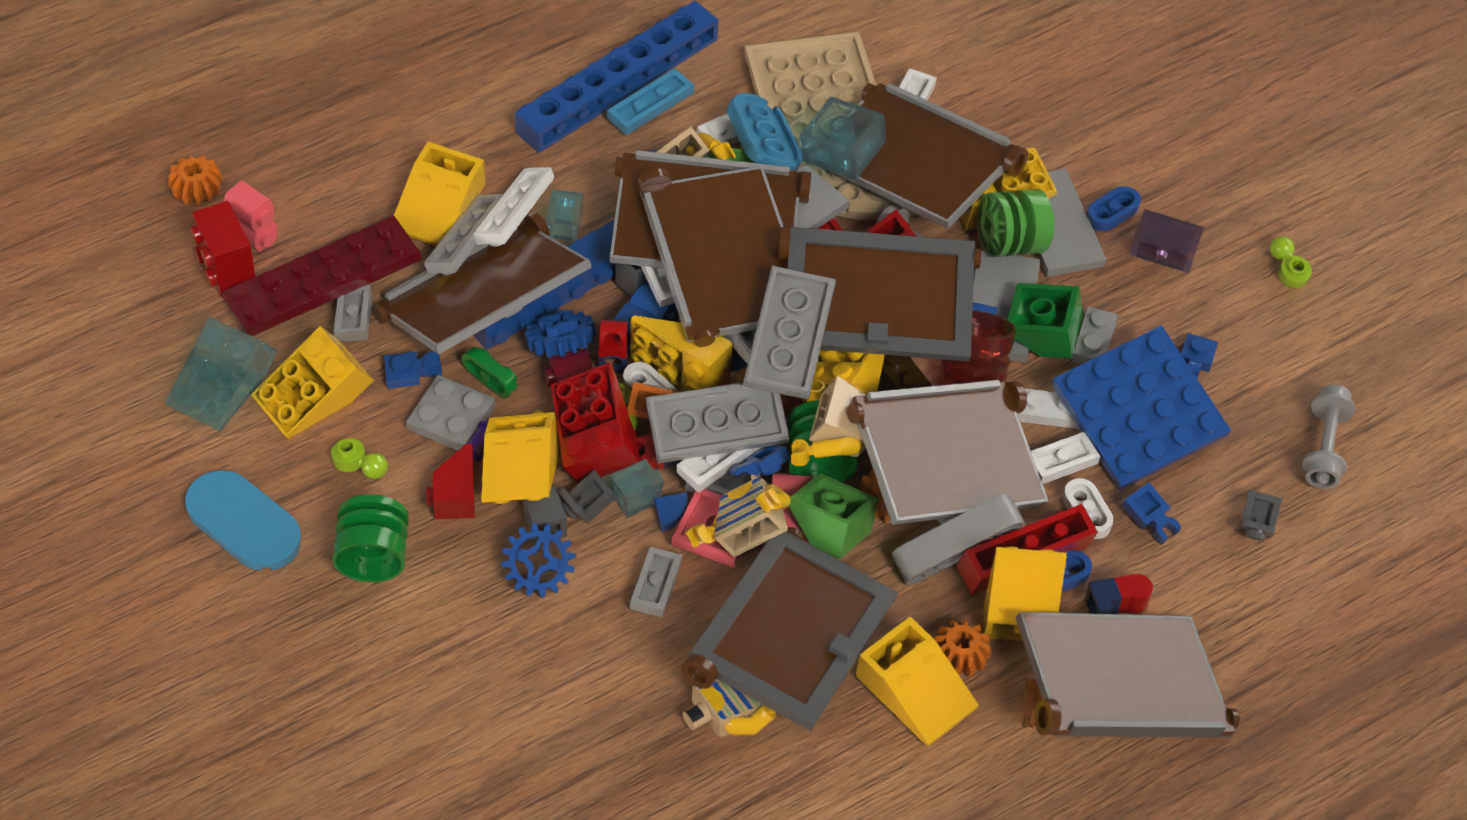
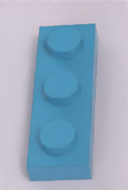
M674 68L608 109L607 119L625 135H628L694 93V84Z

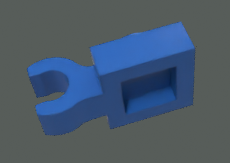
M1187 333L1181 355L1196 378H1198L1200 370L1210 371L1218 342Z
M417 352L384 355L388 389L420 385V377H437V375H442L440 354L436 352L426 353L420 359L417 357Z
M766 446L743 459L745 463L733 466L729 472L730 475L735 476L741 473L755 476L758 474L771 475L779 471L781 464L791 458L784 446Z

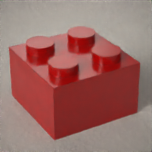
M227 200L192 212L194 225L189 228L194 243L198 244L193 249L199 265L205 264L207 268L204 269L209 286H216L222 298V291L256 277L251 245L229 201Z

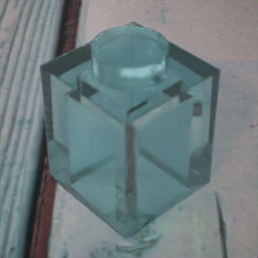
M552 189L546 216L550 237L553 239L577 241L583 217V193Z
M644 459L612 474L610 477V487L618 496L615 499L616 503L628 518L653 506L654 498L662 497L664 480L658 469H652L647 460Z

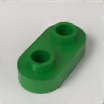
M472 347L462 355V363L466 370L500 398L506 399L517 390V377L509 367H503L496 362L487 350Z

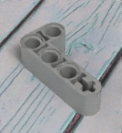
M1003 493L901 545L892 552V557L906 585H913L958 563L965 550L1027 525L1010 494Z

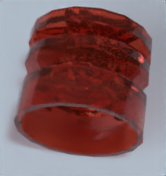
M972 311L970 361L942 359L940 372L945 378L956 384L994 380L1006 382L1007 369L1010 365V359L1007 355L1013 350L1016 335L1015 326L1001 316L988 312Z

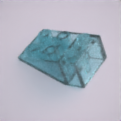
M209 316L165 405L222 431L262 382L278 351L265 342Z

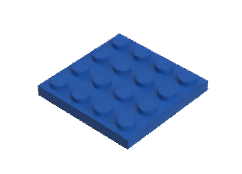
M1162 325L1053 378L1051 385L1081 432H1085L1099 453V460L1119 491L1228 436L1231 432V429Z

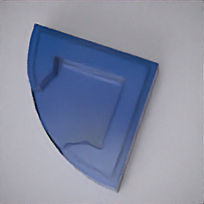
M687 492L654 498V506L661 532L674 528L683 517L688 504Z

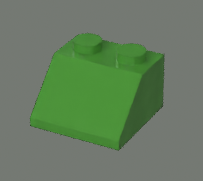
M820 473L790 497L789 507L809 543L823 552L841 559L872 532L879 498Z

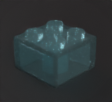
M831 96L800 134L803 162L857 180L886 142L884 114Z

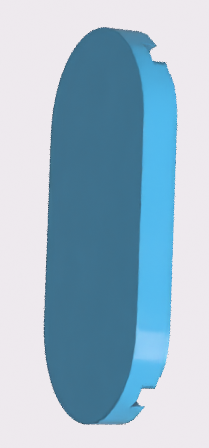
M741 93L732 98L727 106V113L746 155L757 164L790 167L789 171H797L803 160V154L783 112L776 106L773 109L767 106L768 101L754 94Z
M226 470L212 471L197 478L188 488L185 496V505L192 523L246 567L261 571L262 568L280 569L294 560L299 553L301 532L295 518L240 474Z

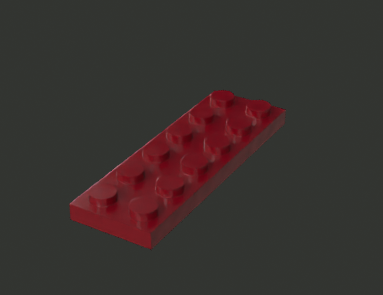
M391 216L222 291V295L247 338H250L421 261L422 258L419 249L395 216Z

